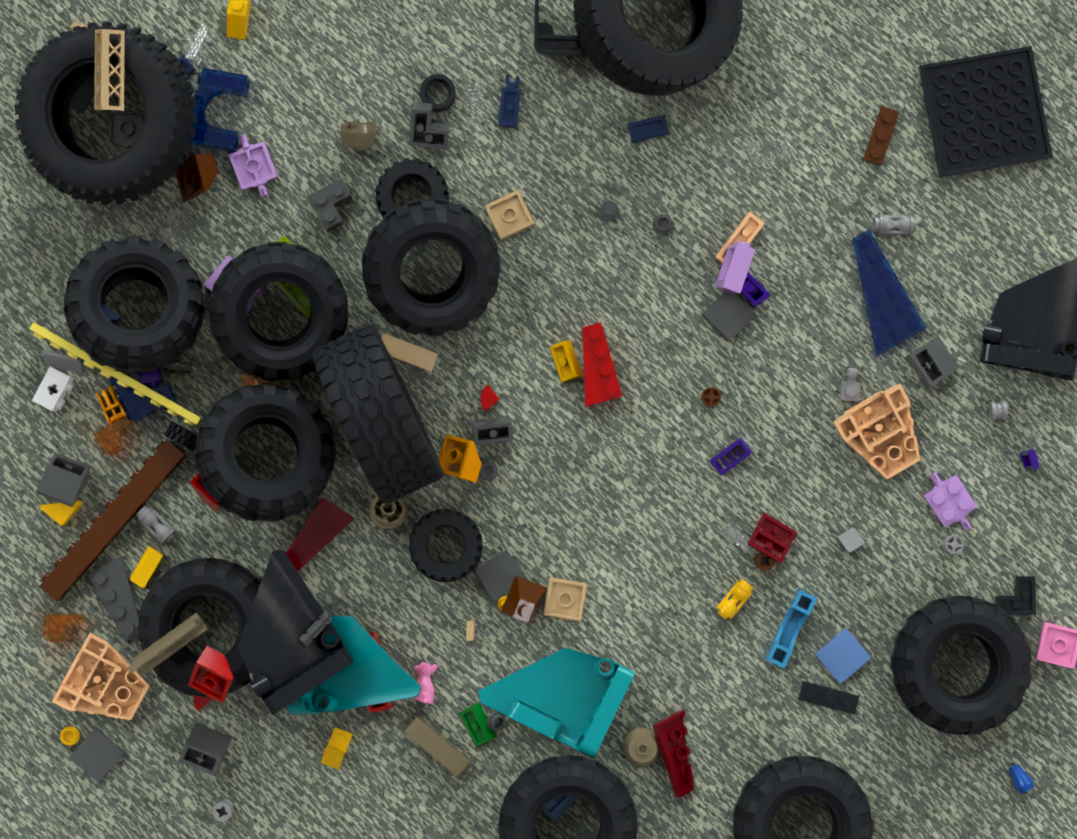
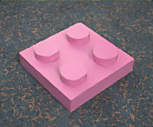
M1043 622L1035 660L1074 669L1077 659V630Z

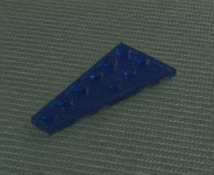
M867 230L854 237L852 243L877 357L926 329V326L871 231Z

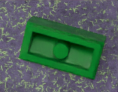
M479 702L459 712L476 747L497 736L495 731L487 727L488 718Z

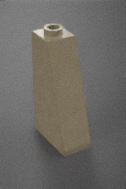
M418 715L405 729L404 733L456 777L460 773L464 775L470 769L468 764L471 760L421 715Z

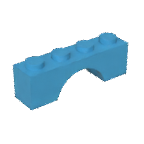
M796 590L764 659L785 668L799 631L809 617L818 598L802 590Z

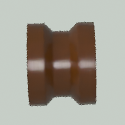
M707 388L701 394V401L707 407H714L720 402L721 394L716 388Z
M761 552L756 554L754 564L758 569L766 571L774 566L775 561Z

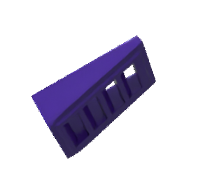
M740 437L712 458L710 462L722 476L752 454L753 451L744 439ZM738 444L745 451L744 454H742L736 447ZM733 449L739 458L736 459L730 450ZM727 454L729 458L732 460V463L729 464V462L723 455ZM719 458L727 466L726 468L723 469V467L717 461Z
M1033 448L1019 453L1025 470L1039 468V461Z

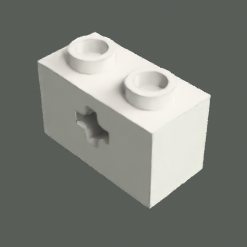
M49 367L32 401L53 412L61 410L65 404L64 397L66 393H70L74 387V378L53 367ZM52 387L58 390L57 394L53 393Z

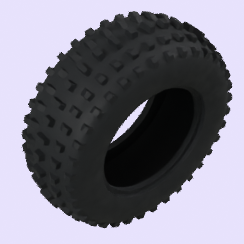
M105 21V23H102V26L93 22L88 23V28L76 26L73 27L74 32L71 30L59 33L61 38L57 36L53 40L50 39L47 42L49 46L44 45L42 50L39 49L36 52L38 56L35 55L32 58L34 62L29 61L27 65L29 67H26L24 71L27 75H22L19 85L22 88L21 90L17 89L16 93L18 94L16 95V100H19V104H15V115H19V119L15 120V125L17 129L21 130V134L18 135L19 140L26 146L23 151L28 159L33 160L31 165L38 173H41L40 175L46 179L47 183L58 188V191L61 193L72 194L71 198L86 199V203L90 204L101 200V205L107 206L114 200L117 205L124 204L125 199L129 198L131 201H138L140 194L148 196L153 193L152 188L156 189L158 186L161 188L165 185L163 180L167 181L170 177L173 178L176 173L175 171L179 169L177 165L182 166L187 156L185 152L190 153L192 144L190 138H195L196 134L193 123H197L196 113H193V109L197 108L195 98H191L194 90L191 82H186L189 79L185 68H180L182 64L177 56L167 49L168 46L155 40V36L152 34H141L142 29L137 27L127 29V24L124 23L118 24L117 27H112L111 22ZM98 29L125 31L124 71L139 86L145 103L144 124L136 141L122 154L106 160H95L87 155L75 141L69 123L70 104L76 90L88 77L95 74V30ZM109 34V42L113 47L119 43V35ZM113 53L109 57V63L115 67L119 63V58Z

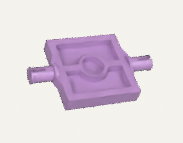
M245 134L242 137L239 136L238 139L242 148L237 152L229 154V158L242 191L258 188L261 198L268 196L265 184L278 178L266 144L263 141L258 144L249 145Z
M936 472L929 475L935 486L923 496L944 528L958 521L965 531L972 526L966 519V516L977 508V505L957 475L944 481L940 480Z

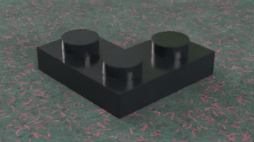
M1014 576L1015 596H995L996 605L1006 611L1008 615H1036L1035 576Z

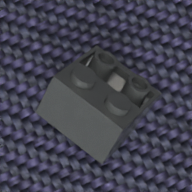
M939 336L906 356L926 388L932 387L959 368Z
M54 453L45 468L36 493L73 507L89 481L91 466Z
M196 723L178 761L215 776L221 767L232 737Z

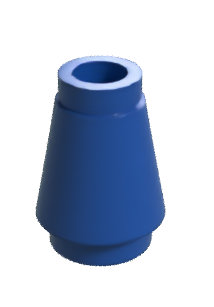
M1019 764L1008 769L1016 791L1019 790L1020 794L1034 788V781Z

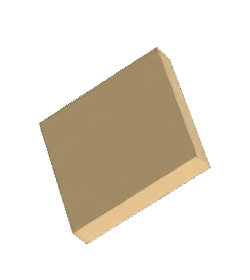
M519 190L484 205L500 241L535 224Z
M549 577L543 615L581 621L587 583Z

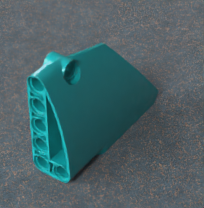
M563 648L478 690L482 704L594 758L635 672L608 658H600L569 648ZM604 661L610 664V670L606 673L600 669V664Z

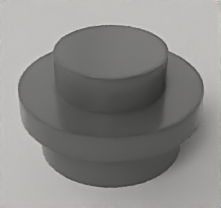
M606 201L600 207V214L606 220L615 219L619 213L618 205L613 201Z
M665 214L658 215L654 219L653 227L658 233H667L672 228V220Z
M489 461L482 463L479 472L480 477L486 481L493 480L498 473L496 465Z
M498 711L491 713L487 719V727L492 731L502 729L505 724L503 715Z

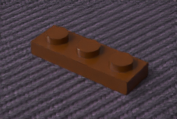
M884 106L880 107L863 157L864 161L878 166L882 165L899 115L898 111Z

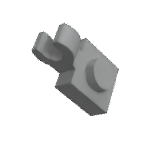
M847 368V381H841L840 400L860 401L861 383L855 382L857 369Z

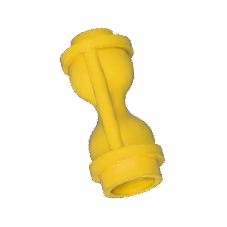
M743 579L740 582L737 581L717 606L719 609L717 613L725 620L728 617L732 619L752 595L754 588Z

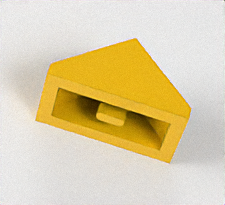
M76 501L73 507L63 503L40 505V509L61 526H66L82 507L83 502Z

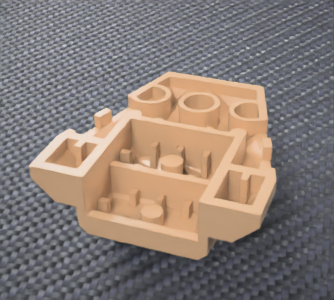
M901 384L890 387L885 391L877 392L846 410L844 415L838 417L833 422L841 438L886 479L893 477L920 461L917 438L914 436L913 430L914 421L911 418L909 408L911 407L910 400Z
M90 632L52 702L69 711L88 712V714L95 713L106 715L107 717L131 720L150 685L137 671L129 672L127 668L130 664L108 641Z

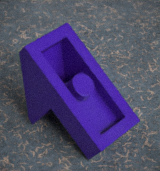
M748 272L741 294L747 299L751 308H756L771 295Z

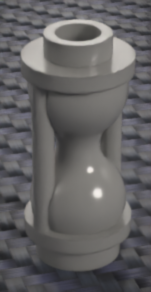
M878 215V217H873L872 230L878 234L912 235L917 227L916 219H913V216Z
M145 505L136 514L138 521L161 544L164 542L168 544L174 539L175 535L173 533L176 530L152 507L149 508Z

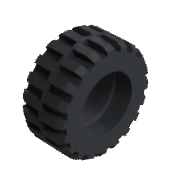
M406 158L400 163L398 161L394 162L391 168L387 167L384 170L383 176L380 175L379 183L375 190L376 204L382 217L393 208H398L394 198L395 191L402 182L409 179H417L424 182L430 190V199L434 197L449 201V192L444 176L431 163L427 161L422 162L417 158H414V160Z
M439 509L429 512L415 524L409 538L411 560L417 570L424 574L425 577L437 582H453L466 577L476 568L483 551V539L477 524L466 514L453 509ZM442 527H450L457 530L464 540V551L461 557L449 564L437 562L432 558L428 550L430 536L434 531Z

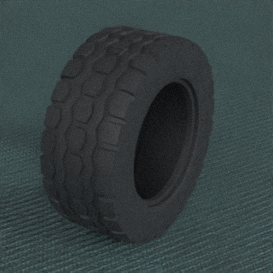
M373 324L365 325L349 334L347 333L318 347L312 353L320 380L340 426L368 481L384 504L392 503L398 500V498L407 496V494L413 493L421 489V487L424 488L440 480L444 476L433 444L390 353Z

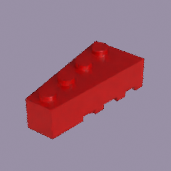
M601 322L583 327V372L586 408L621 398L622 393Z

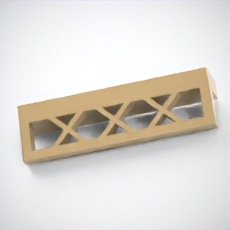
M95 30L94 110L124 111V30ZM109 34L119 35V43L115 47L109 42ZM113 53L119 58V63L115 67L109 63V57ZM113 73L118 77V84L115 87L109 83V77ZM113 93L118 97V106H109V97Z

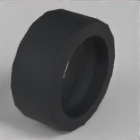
M433 74L427 77L420 87L422 103L432 104V111L444 112L454 104L456 98L455 86L452 80L441 74ZM433 83H443L449 89L448 99L442 104H434L427 97V89Z

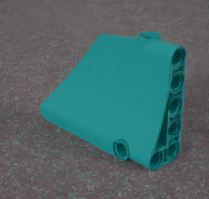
M331 616V623L351 653L354 662L287 707L291 714L299 716L322 712H336L415 698L419 695L421 686L373 639L355 617ZM327 634L324 640L326 642H333L335 636L334 634Z

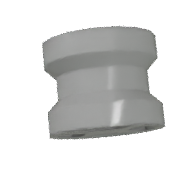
M1001 401L1000 403L989 402V418L991 421L997 418L1007 420L1008 405L1006 401Z
M949 535L943 540L942 546L945 552L958 554L964 548V541L960 536Z
M223 800L213 807L212 814L217 821L223 822L232 816L234 809L230 802Z

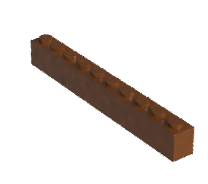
M170 440L161 441L156 447L157 452L153 456H148L143 462L144 467L132 474L130 483L128 485L124 484L117 493L119 495L115 500L111 499L105 505L106 510L103 514L99 513L92 520L94 524L89 529L86 528L79 535L81 539L76 544L73 543L66 550L68 554L64 558H59L54 564L55 569L51 573L47 572L42 577V583L39 587L56 602L64 598L186 458L187 455Z

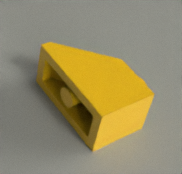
M229 0L226 37L246 40L251 9L250 0Z

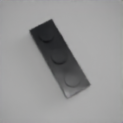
M802 681L798 700L855 715L859 696Z

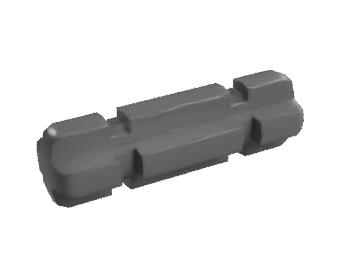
M324 612L319 617L320 620H316L308 628L307 633H304L299 638L303 645L308 646L313 641L312 638L315 639L324 630L325 625L332 621L329 614Z

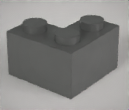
M413 102L409 146L447 150L450 124L431 122L432 104Z
M342 178L308 195L327 233L344 224L336 207L353 198Z

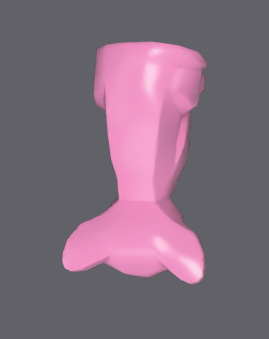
M422 662L415 666V671L419 675L417 682L421 686V691L417 697L412 699L433 704L434 687L430 676L437 670V664L430 665L429 663Z

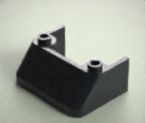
M535 0V51L542 56H587L585 53L587 50H583L579 41L580 36L554 35L550 24L539 22V0Z

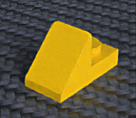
M335 727L325 748L321 763L339 770L353 733Z

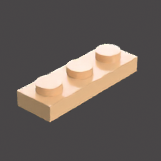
M748 212L714 258L723 263L729 244L740 241L750 244L765 223L751 212Z

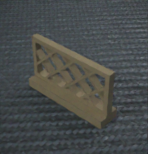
M195 613L132 658L133 664L127 669L130 673L139 671L142 676L208 630V627L199 614Z

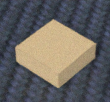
M467 620L466 641H473L475 622Z

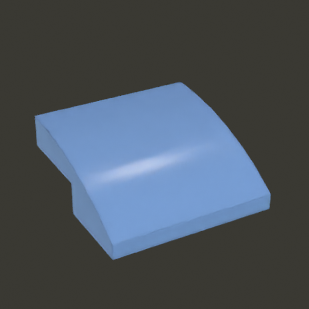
M847 628L842 630L815 653L840 684L871 659L868 652Z

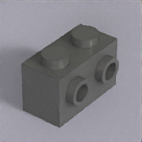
M509 416L471 420L475 445L485 446L490 443L513 441L512 422Z

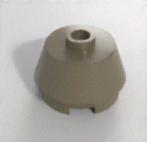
M360 121L341 123V130L339 131L345 147L353 148L354 151H363L365 148L372 147L377 134L375 122L371 121L368 124Z
M376 496L370 505L369 514L372 521L381 529L394 530L406 520L408 507L402 498H398V500L392 503L384 504Z
M636 728L630 731L624 738L623 753L626 759L633 765L640 767L648 766L659 757L661 751L655 732L652 730Z

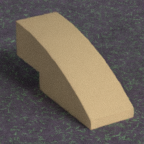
M385 333L382 334L381 339L392 358L432 372L438 356L437 353Z

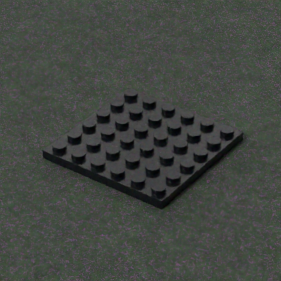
M1032 46L925 64L918 67L939 178L1046 160L1053 157Z

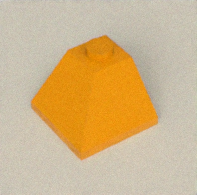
M446 434L439 456L443 473L476 483L482 463L474 441Z

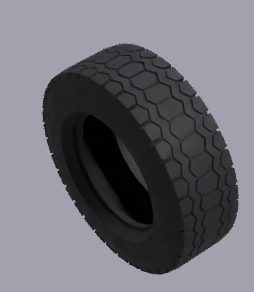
M574 0L573 9L575 10L573 14L574 23H577L575 25L577 36L581 37L579 38L583 50H587L585 52L591 62L594 61L593 65L600 73L603 72L602 75L611 82L614 80V84L619 87H626L625 90L642 95L658 96L680 92L713 74L728 59L740 35L743 20V11H741L743 3L742 0H689L693 17L691 33L681 49L669 51L660 50L646 44L633 32L625 17L623 0Z

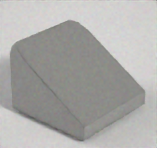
M854 527L837 537L847 553H851L865 544Z

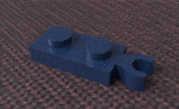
M506 75L505 82L508 88L502 87L498 126L517 128L521 89H516V87L520 83V78L516 76V81L511 83L509 75Z

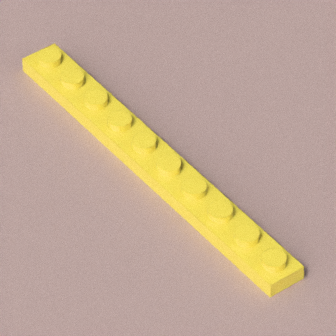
M33 322L29 328L34 331L33 335L41 340L45 338L50 340V345L56 349H66L68 356L76 360L80 357L85 360L83 362L84 365L91 369H94V367L101 370L100 374L109 379L113 376L118 379L116 383L124 388L128 386L134 388L133 393L142 398L145 395L151 398L150 402L159 408L161 405L167 407L166 412L175 417L178 414L185 418L183 420L185 423L191 426L195 424L200 426L202 424L203 418L128 375L117 372L112 367L99 365L91 360L84 350H81L39 324Z

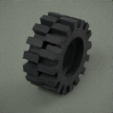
M171 421L164 435L195 451L198 435Z

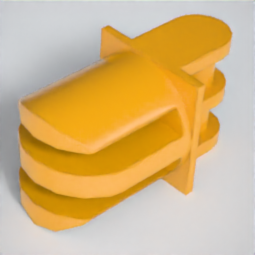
M111 385L108 389L115 404L106 389L101 390L106 404L99 392L95 393L102 407V413H104L109 425H112V422L116 420L119 422L122 417H128L123 404L120 403ZM119 407L121 412L117 414L115 409ZM112 411L114 416L109 417L108 412Z

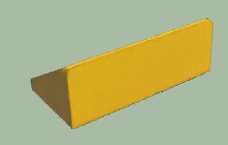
M566 340L549 347L561 383L583 376L571 340Z
M148 546L129 579L141 588L146 589L165 555Z

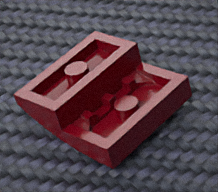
M763 513L747 545L781 564L797 532Z

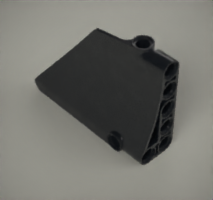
M1077 258L999 294L988 325L984 326L980 362L1072 381L1075 379L1077 368ZM1072 346L1076 349V353L1069 355L1065 352V349Z
M273 550L238 643L239 653L252 681L250 685L259 698L261 697L272 715L354 662L351 653L331 622L325 625L324 630L315 639L312 638L313 641L308 646L300 642L299 638L304 633H307L308 628L316 620H320L319 617L324 611L283 550ZM327 634H334L335 640L333 642H326L324 637Z

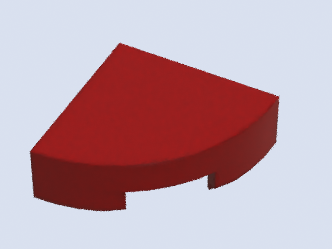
M488 384L481 394V404L485 412L500 400Z
M194 696V705L197 711H200L213 698Z

